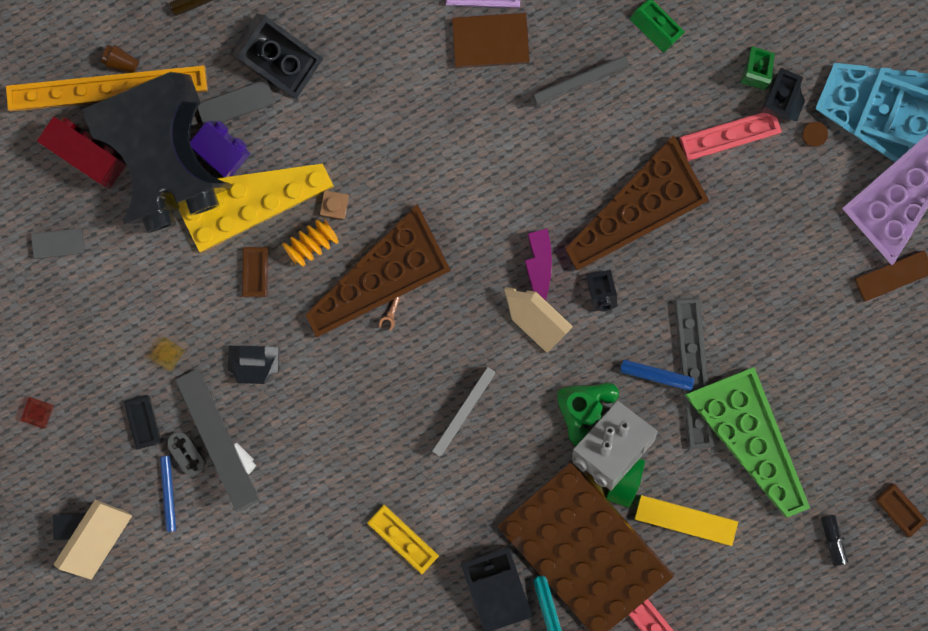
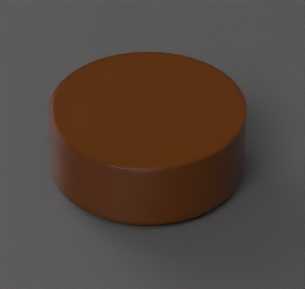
M811 122L802 130V140L809 147H819L828 138V130L821 122Z

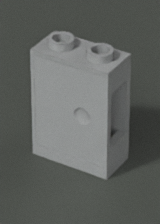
M617 401L573 449L571 460H573L574 465L579 470L587 471L592 475L598 485L601 487L606 486L612 490L655 442L658 431Z

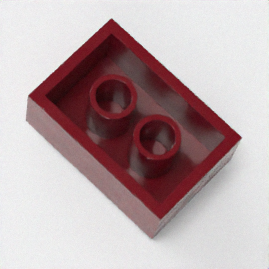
M53 116L37 139V142L99 184L111 189L126 167V164L121 162L123 157L107 145L100 148L102 142L92 138V135L86 131L81 135L82 129L64 116L61 121Z

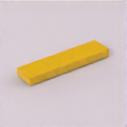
M640 495L634 517L638 521L730 546L733 545L738 521L643 495Z

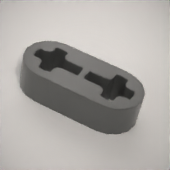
M184 432L172 434L168 439V448L182 470L190 476L200 474L205 468V459L190 436ZM176 437L186 440L183 444L187 451L186 453L181 448L174 447ZM188 454L193 460H199L200 463L197 465V471L194 468H188L190 464L186 457Z

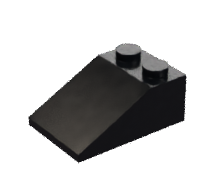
M256 13L229 54L294 99L298 98L324 59L266 15Z

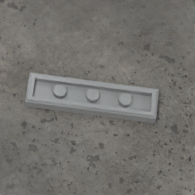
M487 367L432 452L442 456L494 377L495 371Z

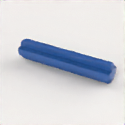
M623 360L620 371L628 375L685 390H692L694 385L693 377L628 360Z

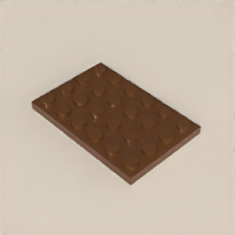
M573 461L566 465L497 526L541 576L546 577L550 587L590 631L611 630L674 577L672 571L588 477L574 465Z

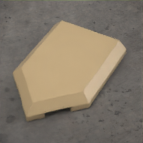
M509 287L504 289L511 319L547 353L573 327L537 292L528 290L520 292L516 291L515 288Z

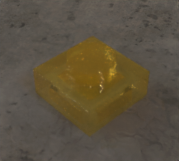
M163 337L150 358L168 370L173 371L186 350L168 338Z

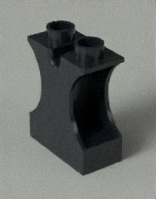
M168 72L82 109L92 138L106 142L115 148L124 158L130 170L133 187L129 209L122 219L123 223H143L147 233L174 225L176 222L172 212L180 209L178 203H186L190 215L201 214L220 205L216 194L232 188L230 183L210 175L200 165L191 147L192 120L201 102L192 77L189 74Z

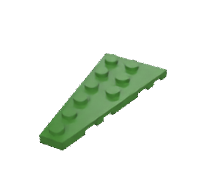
M754 367L684 394L784 517H790L810 508Z

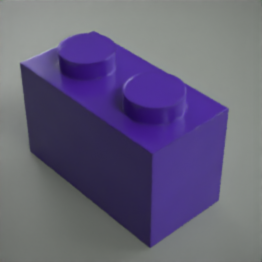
M208 121L190 141L191 147L223 177L233 176L251 153L246 149L247 145L241 139L233 138L228 133L229 129L222 122Z

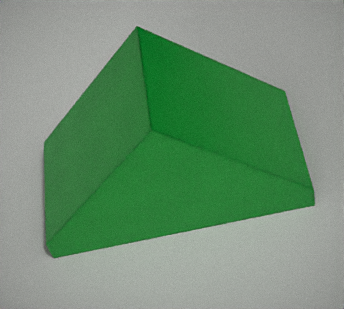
M751 46L740 83L764 90L772 80L775 53Z
M639 459L612 490H608L606 496L608 501L630 508L640 487L645 460Z

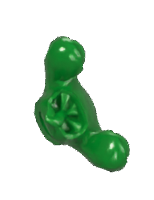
M605 382L598 385H574L557 390L558 405L568 428L569 440L573 446H577L589 433V430L583 426L584 424L591 425L601 419L603 405L600 403V400L606 404L617 401L619 389L615 384Z

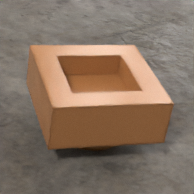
M324 190L320 216L345 220L349 195Z

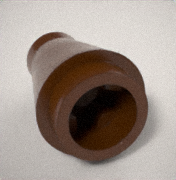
M114 44V46H106L100 63L105 64V68L134 73L138 68L140 60L132 57Z

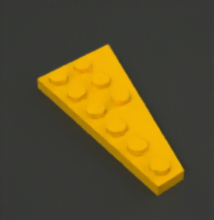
M323 164L223 177L217 179L230 183L232 188L216 194L220 204L218 207L201 214L190 215L187 204L178 203L180 206L178 210L199 252L202 253L323 193L324 190L327 191L333 188L334 185Z

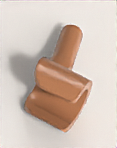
M399 297L392 301L387 315L380 320V328L386 319L391 322L389 331L394 328V315L400 301Z

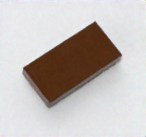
M243 247L242 297H268V247Z
M895 483L888 486L874 499L908 538L928 522Z

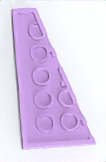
M928 134L842 208L891 265L896 262L928 208Z

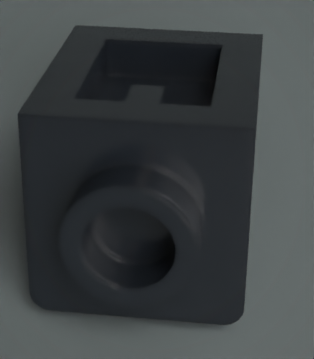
M611 270L586 274L593 311L606 312L617 307V293Z

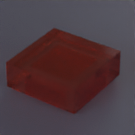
M29 397L21 421L46 429L55 405Z

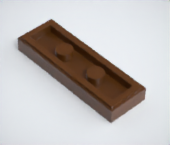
M925 250L901 259L893 265L889 264L854 279L863 302L928 276V256Z

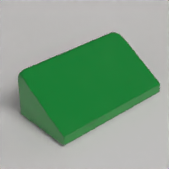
M647 0L630 17V21L663 53L685 33L653 0Z

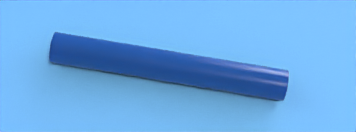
M170 456L160 457L166 532L176 531L171 461Z

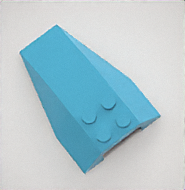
M834 63L816 110L896 162L928 134V73Z

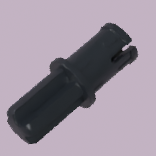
M831 514L822 517L821 521L826 536L824 543L828 544L833 566L848 563L843 544L845 538L841 537L836 516Z

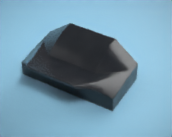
M780 68L770 87L762 112L785 121L788 119L797 121L805 103L801 91V83L804 77Z
M229 345L228 371L233 373L237 383L265 384L272 374L279 372L280 347Z

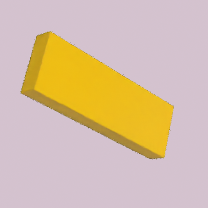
M385 504L367 522L371 528L421 574L439 557L427 543Z

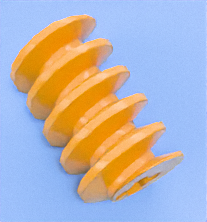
M325 218V223L315 220L316 229L308 225L307 235L299 231L300 240L291 236V246L285 242L282 243V246L295 265L298 263L304 267L306 265L305 257L313 261V251L318 255H322L321 246L328 250L331 249L330 240L335 244L339 243L338 237Z

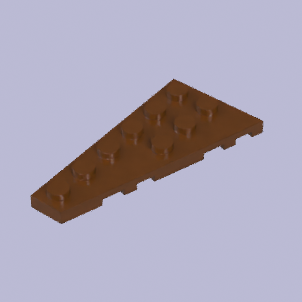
M674 135L565 248L576 271L709 201Z
M418 204L305 315L316 338L451 271Z

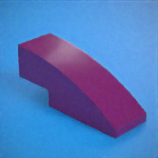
M548 228L528 233L527 237L533 258L524 262L532 291L537 292L545 301L549 291L552 271L551 242Z

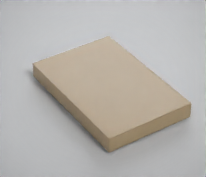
M94 500L55 561L54 566L59 570L92 580L132 515L122 509Z

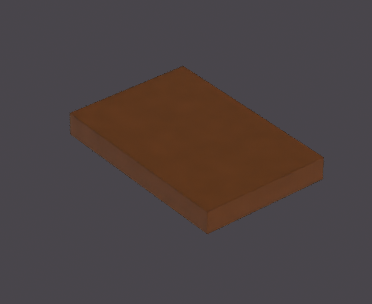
M526 13L452 18L455 68L529 64Z

